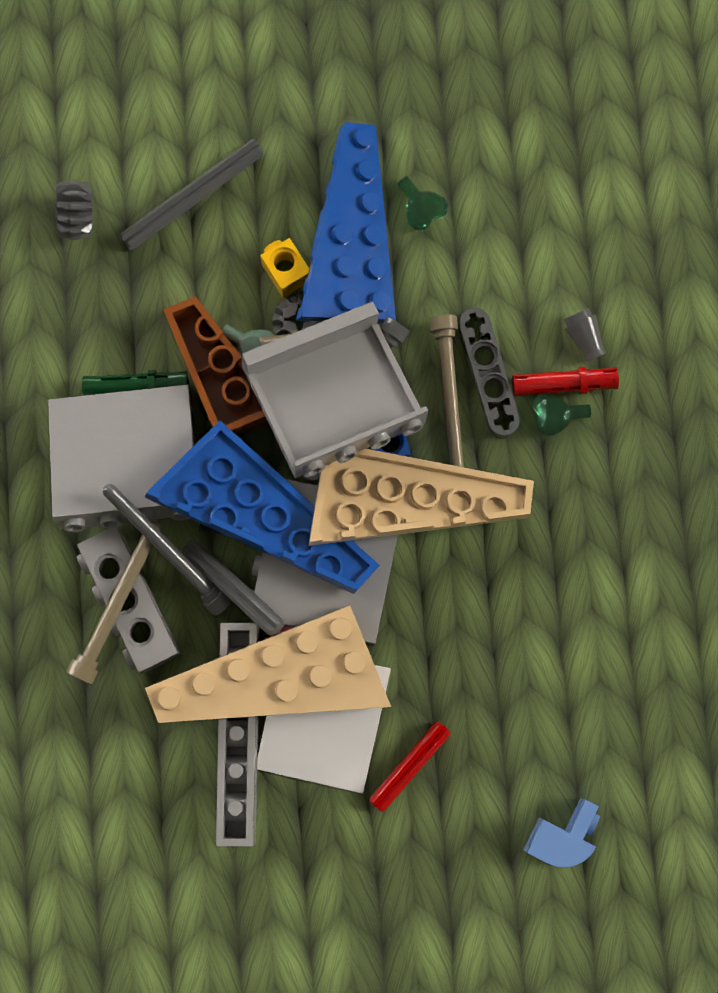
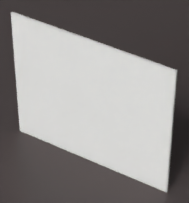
M375 665L386 693L391 668ZM382 708L267 715L257 757V770L363 794Z

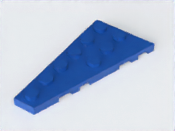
M345 122L339 128L332 159L333 169L331 178L327 183L324 194L326 195V200L319 216L310 256L311 266L308 278L304 282L302 291L304 292L302 306L298 309L296 321H325L370 302L374 303L379 313L377 323H383L386 317L396 320L376 125Z
M221 421L199 440L145 494V498L352 594H355L380 566L353 540L308 546L314 505Z

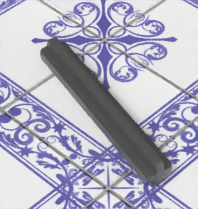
M189 540L186 546L182 548L183 555L264 632L272 636L279 634L285 625L284 620L199 541Z

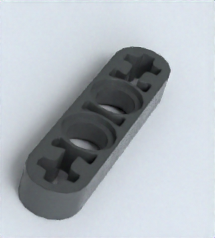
M470 308L461 315L458 325L460 337L487 427L493 436L500 439L508 438L516 432L520 423L517 407L490 318L484 310ZM474 317L476 322L483 323L479 328L481 340L470 345V342H475L476 336L473 328H466V325L469 324L470 318ZM482 348L490 350L494 358L493 362L486 366L479 365L474 359V353ZM489 381H497L503 387V394L498 398L488 397L484 392V385ZM507 401L508 405H503L502 412L506 419H512V422L508 425V430H503L501 425L495 426L494 422L498 420L499 413L497 407L490 410L489 406H498Z

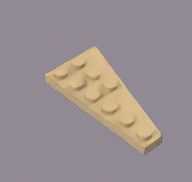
M364 449L359 451L358 455L352 460L345 463L335 461L325 465V469L320 472L308 546L525 519L531 513L534 481Z
M350 605L145 688L158 723L391 707Z

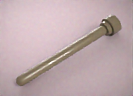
M438 315L430 318L431 333L435 334V340H439L450 465L464 467L452 339L455 338V332L458 331V321L456 315Z
M151 521V523L160 531V524L156 521ZM143 534L83 655L78 654L76 660L72 659L66 670L68 674L87 683L93 684L99 672L96 670L98 665L96 659L153 546Z

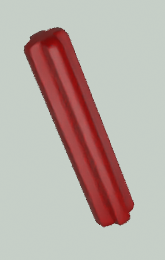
M435 722L373 793L369 800L370 803L379 811H385L450 736V731L442 723Z

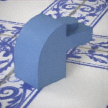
M580 798L565 830L538 818L523 850L556 867H572L584 862L596 848V846L583 839L586 834L591 835L598 824L600 816L596 812L599 806Z

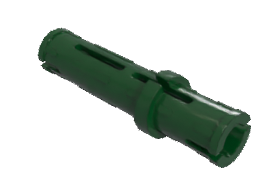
M148 370V373L83 376L82 392L84 396L189 385L187 371L157 373L156 370Z

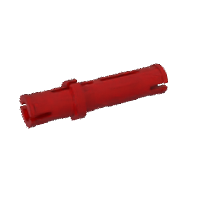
M578 367L577 370L563 372L513 374V395L517 397L561 392H579L582 395L587 394L588 391L615 390L619 388V375L617 367L604 369Z

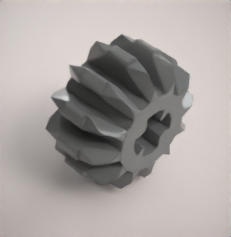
M78 180L59 182L55 191L56 230L60 238H69V240L89 238L92 233L93 220L91 187L87 182H78Z

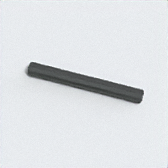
M251 139L124 230L120 234L124 244L130 250H133L261 158L263 156L261 146L256 140Z

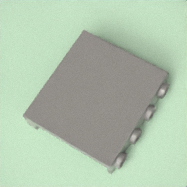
M373 302L242 353V368L294 478L305 475V477L314 476L323 471L325 465L338 461V463L350 461L358 455L359 451L371 447L372 450L381 448L391 441L390 438L403 433L404 436L412 435L421 430L426 422L428 409L426 406L420 408L377 323L379 313Z
M189 385L48 400L52 517L60 530L80 532L85 527L90 526L116 528L121 523L130 522L103 495V488L107 484L116 486L150 522L163 518H172L178 521L190 519L145 498L146 492L194 446L192 412H194Z
M285 479L315 506L318 486ZM398 535L353 540L380 565L355 594L264 552L262 555L256 554L252 575L258 577L255 590L252 591L284 620L286 626L291 627L300 626L350 605L365 643L375 645Z

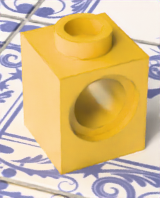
M290 238L283 242L277 240L269 244L264 249V253L260 255L262 266L284 299L304 287V282L308 278L310 269ZM283 260L291 261L294 264L289 271L285 272L279 271L276 268V265Z

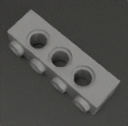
M118 527L109 528L77 544L81 554L76 556L86 575L91 573L96 583L92 587V591L100 606L105 604L107 606L133 554L122 530ZM110 561H117L120 566L118 575L112 579H106L103 574L104 566ZM140 570L130 591L134 594L135 604L130 610L120 611L111 631L116 638L122 637L127 647L122 653L130 669L137 668L139 673L144 674L182 654ZM145 623L150 627V637L143 643H137L133 636L134 629L138 625Z

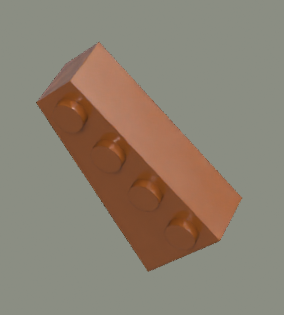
M192 297L163 309L212 427L221 421L239 437L268 425L266 416L242 368V356L226 338L223 331L197 297Z

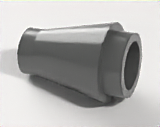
M590 308L564 319L567 328H565L566 332L581 350L587 362L606 353L601 339L596 314L592 315Z

